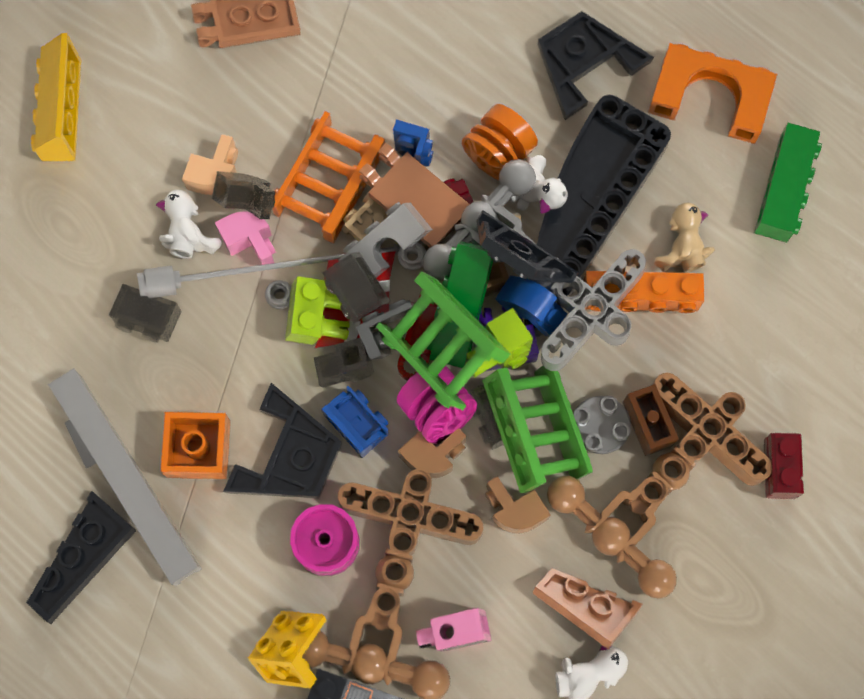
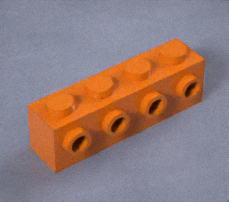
M586 271L583 281L593 287L606 271ZM644 272L640 281L620 302L617 308L622 312H634L637 310H648L653 313L678 311L680 313L698 312L704 303V273ZM607 284L605 286L609 293L620 291V288L615 284ZM594 305L588 306L586 308L591 309L592 311L601 312L599 307Z

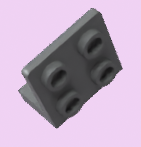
M402 299L389 305L390 311L386 313H378L377 311L362 318L363 323L356 326V329L370 360L382 359L392 354L390 347L382 340L384 335L376 328L378 323L387 325L404 317L415 302Z

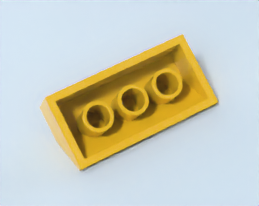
M61 33L41 47L40 58L36 60L39 83H35L34 87L37 109L33 110V122L36 130L35 134L31 136V147L41 161L76 160L81 58L68 33Z

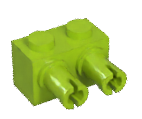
M297 276L291 285L285 341L314 345L322 336L347 340L349 335L347 328H350V322L325 319L323 310L324 308H331L350 312L352 307L350 300L353 299V294L327 290L326 280Z
M513 308L486 324V329L511 353L504 363L492 358L489 361L485 360L473 374V377H477L495 365L501 368H509L511 366L512 369H516L528 360L527 356L530 352L533 337ZM475 349L467 353L468 361L476 353Z

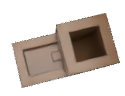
M458 428L436 448L419 431L398 450V456L411 470L421 469L426 471L431 478H440L453 471V464L448 458L451 457L454 460L466 449L463 444L466 443L467 436Z
M498 476L487 482L486 488L488 492L485 493V496L494 509L497 507L500 509V511L493 515L492 520L501 529L510 533H525L549 520L551 514L535 489L514 502Z

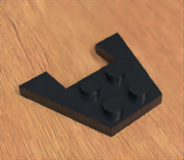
M583 11L538 39L537 44L565 120L588 104L587 99L574 85V82L613 56L630 76L650 64L654 58L651 54Z
M271 383L261 404L260 411L286 421L266 469L262 475L235 464L223 492L228 494L319 499L342 446V441Z

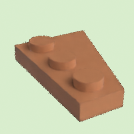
M554 568L543 577L533 591L534 595L607 649L611 647L643 605L634 600L629 603L616 597L617 593L607 589L604 593L591 588L586 581Z

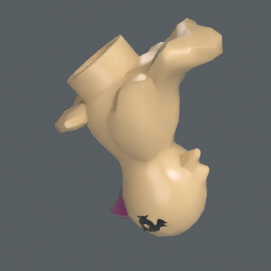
M689 202L682 203L673 212L672 219L669 222L672 225L670 230L676 231L679 235L674 241L670 254L655 258L654 264L662 272L678 265H682L685 273L693 272L706 265L705 259L715 251L714 247L704 248L699 236V227L709 215L704 211H700L695 204Z

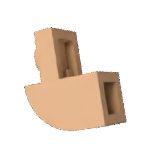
M221 134L213 159L194 154L190 155L182 178L187 190L204 195H217L227 191L234 185L238 178L234 165L237 160L238 149L235 146L233 137Z

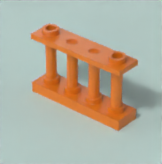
M324 111L322 117L314 121L310 131V138L281 188H276L273 192L270 203L273 213L277 217H280L286 207L321 224L320 227L322 228L324 239L334 244L345 225L343 219L354 209L367 185L360 179L361 174L359 171L366 163L376 169L380 162L379 156L381 155L378 151L385 145V139L375 134L371 142L363 143L331 128L330 113ZM326 137L360 153L362 158L357 166H350L318 151V148ZM313 160L346 176L348 183L344 189L340 188L337 190L304 173ZM298 183L334 200L336 205L332 212L325 214L291 198Z

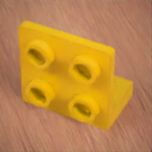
M281 611L275 616L263 637L258 640L248 659L266 683L311 689L317 678L310 670L309 663L302 656L327 619L323 614Z

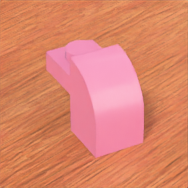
M243 211L233 213L215 222L218 232L231 256L252 246L262 265L274 263L272 254L276 252L268 238L272 234L268 223L261 216Z

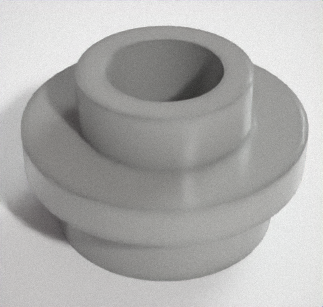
M283 280L270 283L265 291L267 303L276 309L288 307L291 285ZM277 292H284L285 296L282 299H276L275 294Z

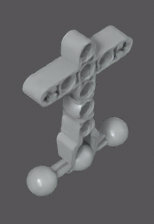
M517 159L506 163L500 171V185L490 196L482 194V201L473 202L465 208L462 213L461 224L454 225L456 229L455 235L446 244L434 245L426 251L422 265L428 275L438 281L444 280L445 276L450 277L452 265L448 264L452 247L457 248V244L461 241L472 242V244L480 246L476 221L483 210L534 243L522 231L521 220L503 207L512 196L525 195L533 188L536 174L528 162ZM630 249L623 252L593 287L577 276L573 283L532 280L552 292L557 297L558 303L570 313L542 346L541 362L546 369L559 371L564 368L594 333L613 346L622 345L626 342L631 330V321L617 306L643 276L646 259L640 251ZM632 264H635L636 268L632 267L627 272L625 278L623 274L625 273L626 265L631 266ZM607 284H615L620 288V291L609 293L605 286ZM567 287H573L577 290L578 294L568 297L563 294L562 290ZM594 305L599 307L601 313L594 316L588 314L585 309L588 306ZM619 324L624 328V332L622 334H614L609 330V326ZM576 327L580 329L582 335L572 338L567 335L566 330ZM562 342L564 346L560 350V358L557 356L552 359L549 358V353H555L560 348Z

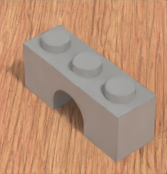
M398 202L387 210L386 214L388 217L381 223L376 221L364 231L366 236L359 242L354 240L343 249L345 254L339 261L360 287L369 285L390 267L381 255V246L387 238L394 239L405 250L412 248L433 230L411 202L403 203L402 205Z

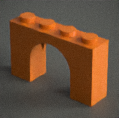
M669 43L648 113L675 120L685 89L690 84L699 80H715L725 85L735 99V113L728 137L755 144L763 128L777 74L763 67L756 68L745 65L739 60H728L718 57L711 52L693 50L684 44Z

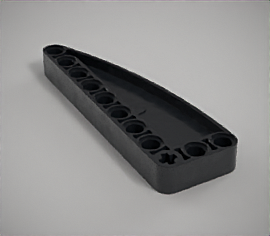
M602 96L581 128L559 173L558 178L565 185L568 193L567 200L560 208L552 209L545 213L537 245L578 271L577 277L582 279L665 153L671 138L670 129L662 122L617 96ZM608 109L614 114L607 115L602 110ZM632 123L635 124L638 128L631 129L626 124ZM636 159H643L648 164L641 165L636 161ZM630 181L634 186L625 187L621 182ZM613 202L620 209L612 210L607 206V203ZM600 225L605 231L596 232L591 226ZM585 247L590 251V254L581 255L577 252V248ZM567 287L562 292L564 295L571 297L575 289ZM524 319L525 326L532 324L528 319ZM533 325L535 336H542L543 334Z

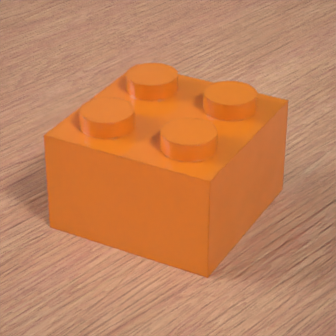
M165 412L161 473L167 478L227 479L231 421L226 413Z

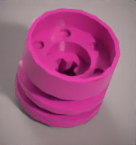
M447 366L438 374L447 385L455 377ZM417 372L401 388L397 395V404L410 420L415 421V426L422 432V435L429 443L444 441L458 428L462 429L476 411L477 402L468 394L463 386L456 395L467 406L463 410L453 406L446 408L435 398L437 394L435 390Z

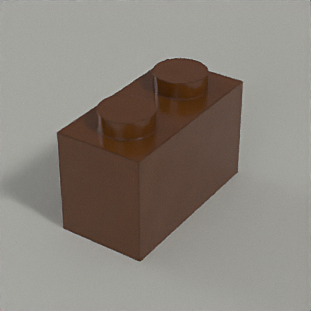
M656 384L627 394L622 403L630 416L631 424L644 455L648 456L672 447L679 438Z

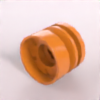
M501 104L492 106L481 118V125L474 126L471 129V133L466 134L462 139V146L469 158L487 175L499 180L500 171L506 163L511 160L525 159L538 144V139L531 126L514 110Z

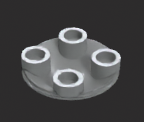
M613 396L588 398L573 413L585 449L589 452L596 454L614 452L622 447L629 437L631 430L630 416L625 407Z

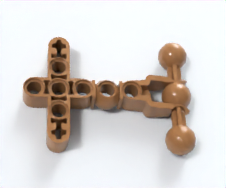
M672 373L660 374L653 384H656L669 416L688 433L670 453L662 454L656 458L653 463L652 472L647 479L631 493L621 491L601 513L585 500L584 487L574 477H557L551 482L547 491L548 501L553 509L560 513L575 514L586 525L584 533H592L593 543L598 551L605 555H616L617 563L625 561L638 573V582L642 591L646 595L657 599L667 597L673 592L677 582L676 572L664 560H650L635 545L655 525L656 517L654 513L666 496L673 490L680 489L686 485L690 477V471L695 467L696 463L709 451L742 482L751 486L760 484L772 473L771 460L732 426L745 411L746 403L744 398L736 392H728L722 395L711 407ZM666 385L669 387V391L663 393L660 389ZM679 395V399L674 404L672 400ZM723 403L731 404L735 409V414L727 413L723 408ZM681 404H689L693 408L694 414H685L681 409ZM704 424L713 425L716 429V435L706 433L703 427ZM728 443L734 444L738 448L739 454L737 456L727 451L726 446ZM690 444L694 446L697 456H689L684 450V445ZM747 456L748 459L742 464L740 461ZM666 465L675 467L678 473L676 478L667 476L664 470ZM755 465L759 468L756 475L752 472ZM645 487L655 488L658 492V499L648 498L645 495ZM620 504L630 506L632 512L639 514L643 525L632 537L625 522L618 518L609 517Z
M422 469L410 471L405 478L401 495L358 483H347L340 488L338 500L341 509L345 510L347 514L392 526L389 536L390 550L386 549V556L376 566L375 577L377 580L376 589L378 591L375 592L366 616H360L356 620L349 648L329 643L327 636L322 631H319L302 656L309 663V668H314L323 662L342 666L344 674L352 671L354 677L364 684H375L381 680H384L387 686L393 680L412 686L415 694L422 699H440L447 693L450 687V675L442 663L435 660H427L417 666H412L396 661L403 637L401 626L398 625L401 603L399 596L403 597L404 590L410 586L414 578L412 555L416 550L420 533L464 545H473L482 536L483 523L475 514L430 503L432 480L426 471ZM415 479H422L426 482L427 486L423 491L416 492L411 489V482ZM352 493H356L358 500L366 502V496H369L367 502L368 509L365 510L364 503L357 500L353 501L352 505H348L345 497H351ZM378 500H385L390 504V507L384 513H377L373 509L374 503ZM406 508H415L419 512L418 518L413 521L405 520L402 517V513ZM437 515H443L448 519L449 523L445 528L438 529L432 525V518ZM454 518L458 519L457 526L466 527L468 523L474 524L473 529L478 532H472L471 536L465 535V529L456 527L455 533H452ZM401 536L411 540V546L404 551L398 550L394 546L395 540ZM394 565L401 567L403 570L402 577L396 581L390 580L386 576L387 569ZM384 595H390L395 599V606L389 611H383L378 607V601ZM367 625H373L379 631L388 629L394 632L389 654L376 644L360 646L363 632Z

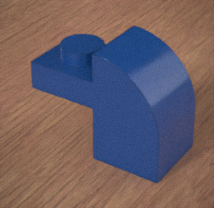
M510 275L495 298L507 311L513 308L519 318L528 319L547 337L556 330L567 315L555 302L557 297L552 292L530 279Z

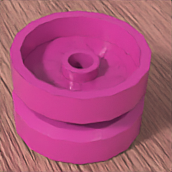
M318 504L306 509L296 518L291 529L290 545L294 556L307 571L318 576H334L346 571L354 563L359 553L360 537L353 519L345 510L334 505ZM330 536V542L326 545H322L319 541L321 537L327 539Z

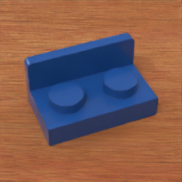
M396 119L393 127L395 151H398L402 156L408 152L412 157L415 156V159L424 167H429L434 153L432 151L433 140H430L429 129Z

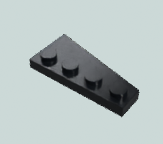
M93 491L90 492L86 499L88 503L81 514L78 513L72 523L74 527L66 541H62L56 551L58 554L52 565L45 569L26 602L49 624H52L136 532L127 521Z

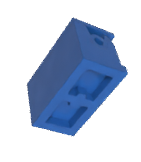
M348 385L346 387L347 393L345 391L340 393L322 408V412L325 418L363 458L389 435L388 428L386 427L389 423L379 411L373 413L367 406L369 401L359 389L354 392Z

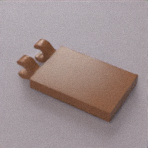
M209 0L210 2L194 3L191 5L194 23H203L213 17L215 26L199 27L196 29L199 47H208L218 41L220 48L300 35V26L294 0Z
M386 143L378 151L381 154L379 159L391 169L382 178L368 163L359 171L361 174L360 179L372 188L368 192L369 197L386 211L398 202L401 205L411 202L433 229L421 241L429 248L440 244L455 228L454 225L461 222L462 213L470 204L408 152L401 158Z

